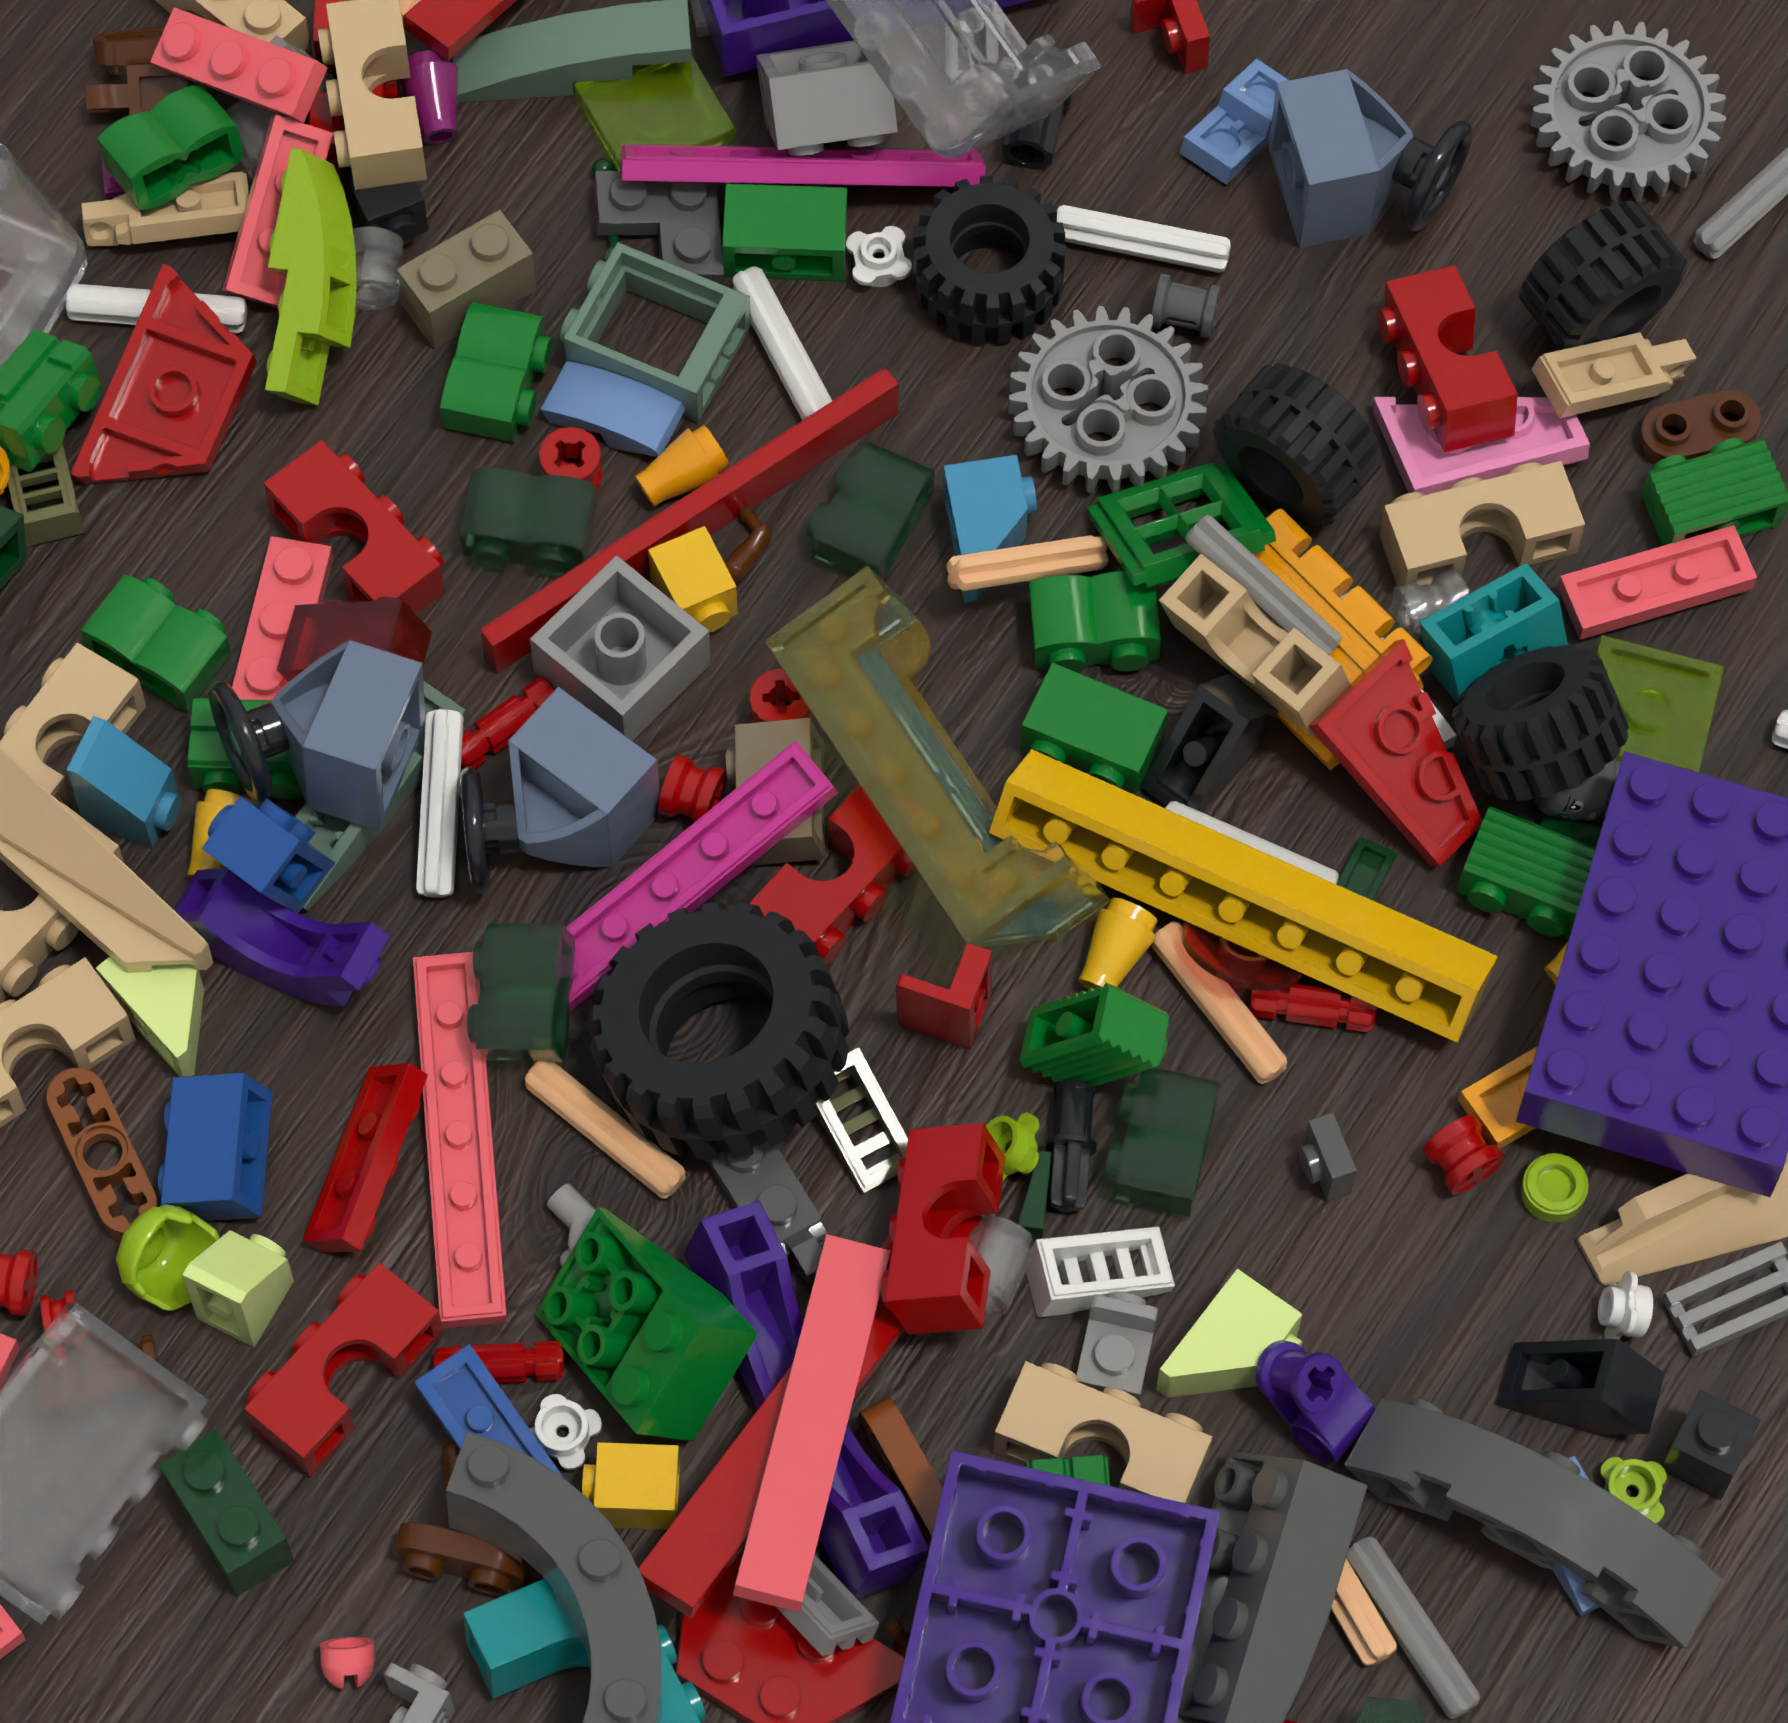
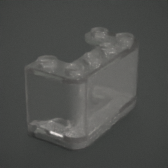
M826 0L927 144L938 155L945 158H958L1043 119L1102 66L1085 41L1068 49H1059L1053 46L1055 41L1048 33L1035 39L1027 46L995 0Z
M69 1302L64 1306L0 1390V1595L41 1625L50 1614L60 1620L78 1598L84 1588L83 1585L75 1580L81 1570L80 1562L86 1554L92 1559L97 1560L114 1539L120 1527L114 1524L112 1519L127 1499L137 1505L152 1488L161 1474L160 1471L153 1467L159 1456L167 1454L172 1448L185 1452L208 1421V1418L200 1413L209 1401L77 1302Z

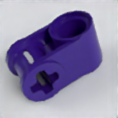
M1279 1340L1265 1348L1258 1359L1255 1370L1256 1383L1260 1391L1268 1398L1287 1423L1293 1438L1318 1460L1329 1465L1336 1464L1363 1432L1376 1409L1371 1400L1356 1387L1342 1368L1340 1362L1332 1355L1321 1352L1308 1355L1297 1343Z

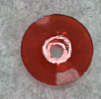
M1185 921L1181 940L1188 955L1205 971L1228 982L1232 987L1262 991L1281 990L1295 985L1303 976V973Z

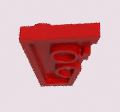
M1401 639L1394 641L1308 726L1430 867L1441 866L1482 825L1483 821L1454 753L1448 752L1432 717L1436 714L1428 693H1422L1409 663L1413 658L1405 640Z

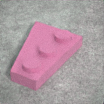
M1373 397V414L1408 493L1421 492L1427 495L1450 489L1455 483L1467 478L1479 477L1487 480L1506 475L1514 468L1526 463L1536 462L1546 465L1562 461V464L1566 465L1588 459L1590 443L1577 415L1559 418L1548 397H1517L1515 436L1444 453L1434 430L1426 431L1419 416L1418 404H1396V397Z

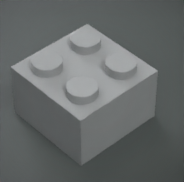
M874 37L756 55L765 126L778 150L788 149V154L792 156L811 155L823 151L824 143L847 140L848 145L852 147L871 146L883 142V134L898 132L889 60Z
M617 555L530 638L534 673L540 678L544 677L549 681L555 690L560 687L631 741H634L711 665L709 630Z

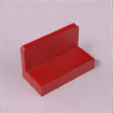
M967 943L950 990L905 974H900L896 984L898 1024L971 1050L992 994V951Z

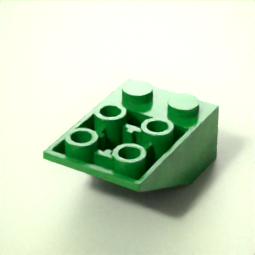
M597 1207L535 1312V1315L556 1340L561 1343L562 1347L636 1434L694 1441L758 1336L755 1329L724 1294L610 1211L601 1207Z

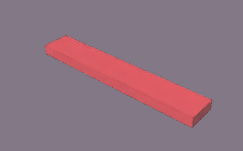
M475 951L413 957L421 1070L428 1074L423 1088L439 1313L443 1329L508 1323L478 954Z
M826 1234L733 1596L800 1613L881 1292V1279L887 1268L890 1250Z

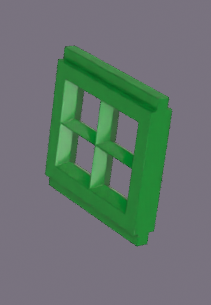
M1210 462L1144 483L1142 486H1134L1097 498L1098 504L1087 507L1089 519L1134 586L1145 583L1148 588L1179 578L1200 554L1188 543L1157 554L1152 551L1149 545L1179 535L1186 541L1185 537L1189 530L1206 515L1212 516L1218 523L1225 521L1231 529L1228 532L1252 554L1264 551L1266 544L1276 541L1274 529L1226 463L1216 466L1214 462ZM1202 495H1207L1212 502L1182 513L1174 505ZM1161 508L1168 515L1166 518L1137 527L1131 520L1133 517Z

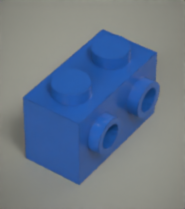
M241 796L234 805L224 807L211 822L208 829V836L210 838L201 848L261 894L296 913L300 912L336 863L309 843L315 835V831L267 798L260 808Z
M245 1073L173 1077L171 1100L166 1104L164 1111V1124L168 1133L165 1163L161 1165L158 1174V1187L162 1205L168 1204L182 1207L204 1221L262 1218L273 1096L271 1090Z

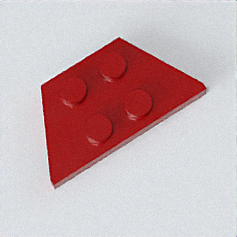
M165 264L161 266L70 473L76 483L89 485L209 472L257 361L253 353L234 333H231L221 323L219 317L210 307L187 287L171 266Z
M740 1555L737 1556L694 1616L690 1618L683 1614L676 1671L680 1683L684 1684L691 1681L699 1695L744 1723L843 1722L864 1710L865 1704L896 1687L900 1682L905 1658L874 1638L872 1641L863 1644L856 1638L853 1647L845 1650L836 1645L833 1654L823 1657L775 1606L733 1596L742 1561V1556Z

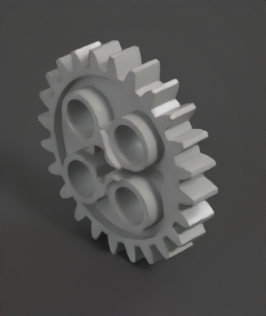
M1614 21L1610 36H1604L1596 25H1592L1589 29L1587 43L1576 35L1571 34L1568 37L1565 51L1557 48L1551 50L1548 66H1540L1536 85L1533 87L1530 105L1533 106L1530 126L1539 128L1536 140L1537 147H1552L1548 160L1550 167L1564 162L1569 164L1565 178L1567 182L1577 179L1582 174L1588 177L1587 193L1592 194L1601 183L1609 185L1611 200H1617L1622 187L1631 189L1636 201H1641L1645 186L1650 185L1661 198L1665 197L1670 179L1680 187L1685 188L1688 185L1691 171L1702 174L1705 171L1708 157L1715 156L1726 122V116L1722 115L1726 95L1716 93L1720 77L1718 74L1703 75L1708 58L1702 55L1689 60L1686 57L1690 44L1688 40L1679 42L1674 47L1666 44L1668 29L1663 28L1654 39L1646 37L1644 22L1638 23L1633 35L1625 34L1623 26L1619 21ZM1635 76H1644V77H1648V78L1651 79V80H1650V81H1645V80H1641V79H1639V78H1637V77H1635ZM1587 92L1594 94L1597 97H1586L1580 93ZM1658 124H1668L1676 129H1666ZM1603 141H1614L1621 146L1607 145Z
M1098 306L1095 321L1087 322L1084 315L1078 309L1073 310L1072 327L1068 329L1058 320H1051L1050 339L1034 333L1031 337L1032 353L1019 352L1017 361L1018 372H1011L1010 392L1013 394L1009 395L1008 413L1015 415L1013 421L1014 436H1027L1024 444L1025 455L1031 456L1043 452L1041 460V471L1043 473L1051 471L1058 465L1063 467L1062 484L1066 486L1078 474L1085 476L1086 491L1090 493L1095 489L1099 479H1107L1111 492L1115 493L1119 491L1120 482L1123 478L1129 477L1134 486L1144 485V476L1147 471H1150L1158 479L1166 477L1168 465L1166 460L1182 466L1185 463V446L1197 447L1200 433L1198 427L1205 426L1207 408L1203 405L1207 402L1208 385L1199 383L1202 379V363H1188L1192 348L1190 343L1172 347L1175 329L1170 326L1158 334L1152 332L1153 315L1151 314L1144 317L1138 325L1130 323V310L1128 307L1122 309L1117 320H1109L1104 306ZM1119 358L1128 364L1112 366L1104 362V360ZM1070 388L1075 390L1077 394L1062 396L1056 394L1053 390ZM1154 403L1163 409L1146 411L1141 409L1139 405ZM1095 432H1103L1110 435L1112 439L1096 441L1088 437V435Z

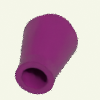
M434 50L420 51L408 56L411 78L399 80L406 96H415L423 141L428 144H441L454 140L458 136L456 124L458 67Z

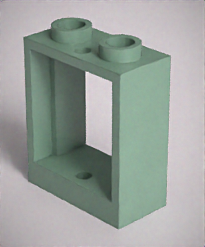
M617 242L607 262L599 260L594 266L587 283L586 291L588 296L580 310L572 308L563 322L559 340L564 343L566 361L604 369L660 390L682 401L686 408L682 417L699 423L751 327L750 296ZM626 291L707 323L679 377L598 344Z

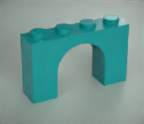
M545 1579L463 1613L466 1644L493 1699L555 1672L572 1667H589L583 1641L580 1640L570 1617L555 1597L553 1587ZM660 1624L657 1628L661 1648V1723H701V1721L706 1719L701 1698L691 1681L684 1684L680 1683L672 1667V1664L677 1663L673 1643L664 1626Z

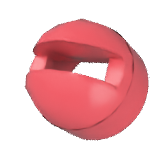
M340 1637L321 1642L320 1664L323 1676L329 1684L338 1689H344V1676L351 1675L354 1676L356 1688L365 1684L374 1671V1640L367 1637Z

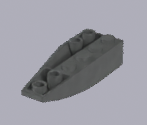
M1228 1451L1225 1464L1215 1480V1497L1211 1509L1221 1511L1176 1723L1284 1722L1305 1679L1328 1620L1368 1485L1306 1460Z

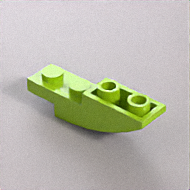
M291 148L287 169L281 180L282 196L276 227L272 232L269 244L270 258L268 268L286 275L287 278L284 291L278 303L279 320L273 350L267 360L268 376L265 390L296 403L319 405L330 346L351 347L357 290L356 249L348 204L334 164L305 150Z

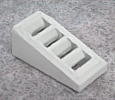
M1159 1227L1037 1239L1024 1259L1029 1287L1036 1314L1039 1318L1088 1310L1091 1307L1093 1295L1096 1294L1108 1296L1110 1292L1119 1291L1144 1298L1171 1292L1175 1287ZM1139 1250L1145 1276H1135L1129 1251ZM1112 1255L1118 1279L1110 1280L1104 1256ZM1086 1260L1091 1282L1083 1283L1078 1262ZM1057 1266L1060 1267L1061 1276H1062V1280H1063V1284H1064V1285L1061 1284V1280H1060V1276H1059V1272H1058Z

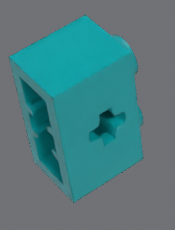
M1527 563L1419 621L1425 650L1433 657L1429 670L1456 702L1460 695L1470 688V684L1475 679L1488 672L1489 669L1497 664L1538 648L1568 645L1560 601Z

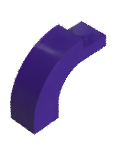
M228 868L197 870L174 908V911L206 940L211 956L239 973L280 992L309 1002L329 1006L344 1007L352 992L359 991L362 986L366 985L374 977L381 963L379 955L390 938L388 934L372 922L331 924L302 916L261 894Z

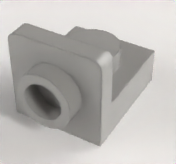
M1110 1292L1108 1296L1093 1295L1089 1321L1077 1370L1078 1382L1101 1392L1105 1388L1119 1389L1140 1401L1155 1332L1158 1308L1146 1305V1301L1143 1298L1127 1292Z
M390 1663L384 1674L389 1691L412 1703L409 1709L401 1706L389 1723H449L456 1710L450 1692L445 1690L448 1685L447 1682L438 1674L421 1665L412 1664L410 1669L406 1670L394 1663Z

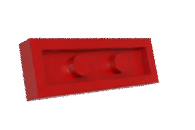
M411 1063L369 1067L302 1241L320 1253L362 1250L365 1240L374 1229L376 1222L375 1214L387 1182L396 1171L398 1153L409 1124L414 1120L419 1111L420 1096L428 1074Z

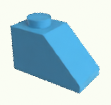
M1017 455L943 466L942 495L954 556L1020 546L1026 539L1028 514L1037 513V500L1032 476L1021 477ZM986 588L968 591L961 590L964 603L977 601Z
M93 716L66 769L80 815L97 829L153 849L161 831H169L173 827L181 809L182 797L178 794L172 769L108 721Z

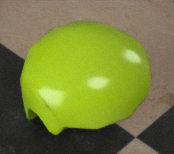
M163 1204L160 1207L153 1206L139 1214L123 1233L116 1255L122 1283L137 1297L162 1310L173 1311L191 1303L182 1274L191 1261L220 1239L218 1232L197 1215L182 1207Z

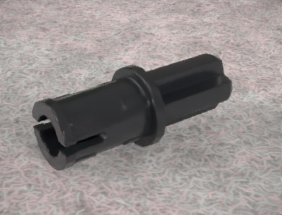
M1063 1081L1057 1083L1056 1087H1054L1053 1135L1049 1136L1045 1143V1149L1051 1152L1048 1203L1059 1212L1065 1213L1082 1211L1087 1203L1089 1158L1097 1150V1142L1091 1138L1093 1099L1096 1088L1082 1081Z

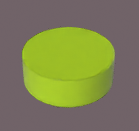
M1557 1153L1542 1155L1536 1158L1525 1171L1521 1183V1198L1527 1210L1538 1219L1552 1223L1567 1221L1577 1215L1584 1205L1589 1188L1588 1178L1582 1166L1573 1158Z

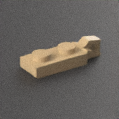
M243 171L225 173L207 181L192 183L173 200L151 209L139 210L127 194L115 197L113 200L81 203L83 229L87 246L141 244L239 232L249 197L247 174L243 173Z
M1641 332L1545 353L1538 358L1532 367V371L1559 418L1658 396L1660 393L1670 390V386L1674 384L1673 380L1685 376L1684 372L1691 362H1695L1697 358L1686 339L1652 346L1650 341L1644 339Z

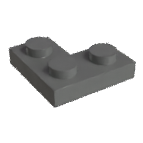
M595 171L594 197L597 235H657L659 259L722 285L724 266L716 182L622 181L621 171Z

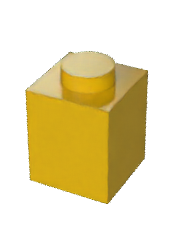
M705 526L648 549L650 579L653 585L708 629L709 633L723 627L731 617L738 615L737 586Z
M598 1442L596 1465L584 1464L582 1494L603 1514L613 1528L668 1530L678 1516L679 1446Z

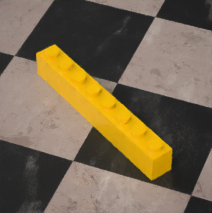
M1033 749L1030 750L1006 780L989 833L1454 1042H1458L1475 1013L1498 956Z

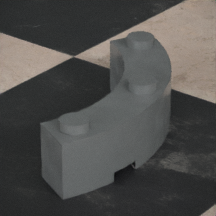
M1414 1398L1410 1404L1381 1399L1344 1465L1363 1484L1368 1485L1367 1488L1383 1503L1419 1511L1447 1522L1453 1511H1457L1482 1522L1484 1525L1481 1532L1489 1540L1517 1553L1534 1564L1548 1569H1553L1555 1563L1563 1565L1586 1581L1580 1593L1610 1614L1637 1639L1687 1648L1722 1581L1701 1560L1703 1551L1699 1546L1682 1536L1669 1534L1624 1501L1580 1476V1468L1569 1458L1552 1451H1545L1541 1455L1498 1434L1447 1416L1437 1406L1422 1399Z
M467 1432L446 1488L449 1528L490 1543L521 1563L524 1559L553 1587L555 1597L570 1617L580 1640L583 1641L588 1656L591 1683L589 1701L583 1723H661L662 1675L658 1628L655 1612L644 1579L629 1549L611 1523L592 1502L561 1475L534 1458L505 1444Z

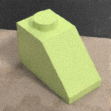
M111 957L96 967L97 974L127 1013L132 1025L179 1077L193 1076L195 1074L204 987L199 970H196L193 964L153 965L151 972L128 973Z
M231 1230L191 1261L182 1274L197 1319L255 1348L294 1282L288 1259L285 1258L286 1252L278 1244L264 1236L252 1234L247 1239Z
M1237 1269L1159 1369L1156 1391L1166 1398L1258 1386L1255 1370L1258 1359L1265 1348L1279 1340L1297 1343L1300 1347L1302 1346L1303 1341L1297 1338L1302 1313Z

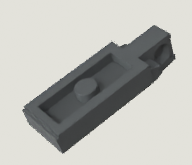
M767 1141L754 1146V1154L734 1159L730 1151L720 1152L718 1160H705L734 1208L760 1200L787 1258L792 1263L806 1288H811L814 1284L822 1253L818 1242L825 1239L828 1233L822 1224V1217L777 1145L771 1147Z

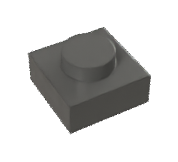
M1334 1113L1309 1120L1304 1145L1298 1149L1300 1162L1306 1178L1311 1184L1319 1182L1327 1202L1351 1194L1357 1169Z

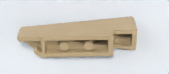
M0 746V860L128 973L151 972L153 965L193 964L196 970H207L213 964V960L206 940Z
M1788 1153L1783 1171L1771 1198L1688 1173L1628 1201L1618 1209L1620 1219L1591 1232L1584 1233L1577 1239V1243L1598 1282L1607 1286L1611 1283L1620 1282L1626 1271L1635 1272L1637 1277L1787 1238Z

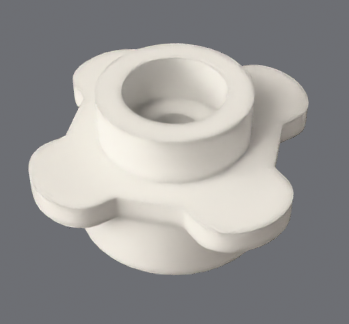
M887 226L882 232L872 234L857 231L847 238L846 249L854 256L855 267L853 268L852 275L857 283L864 286L886 287L897 280H903L909 276L912 263L904 256L902 245L905 243V234L900 228ZM876 252H881L884 254V258H874L873 255Z
M1626 1271L1619 1283H1611L1603 1290L1598 1304V1320L1601 1325L1606 1326L1604 1332L1605 1339H1620L1621 1336L1639 1339L1645 1335L1653 1314V1294L1649 1287L1638 1285V1278L1635 1272Z
M560 1394L549 1395L542 1400L540 1404L541 1410L535 1420V1427L530 1428V1430L548 1456L559 1461L561 1468L565 1470L578 1469L585 1462L584 1450L590 1438L601 1432V1418L595 1410H583L580 1405L566 1400ZM560 1427L569 1429V1434L566 1437H559L556 1434Z

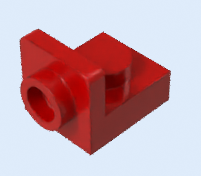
M1131 0L1130 24L1134 33L1137 34L1161 28L1163 41L1168 53H1178L1185 74L1208 68L1210 34L1197 0Z

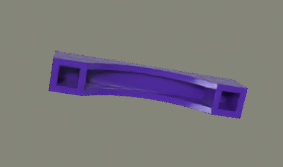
M760 1200L701 1219L684 1252L691 1271L724 1294L758 1333V1336L738 1367L757 1409L760 1408L793 1364L803 1326L793 1289L787 1255ZM847 1426L819 1539L840 1582L857 1599L909 1581L928 1553L929 1547L901 1490L878 1469Z

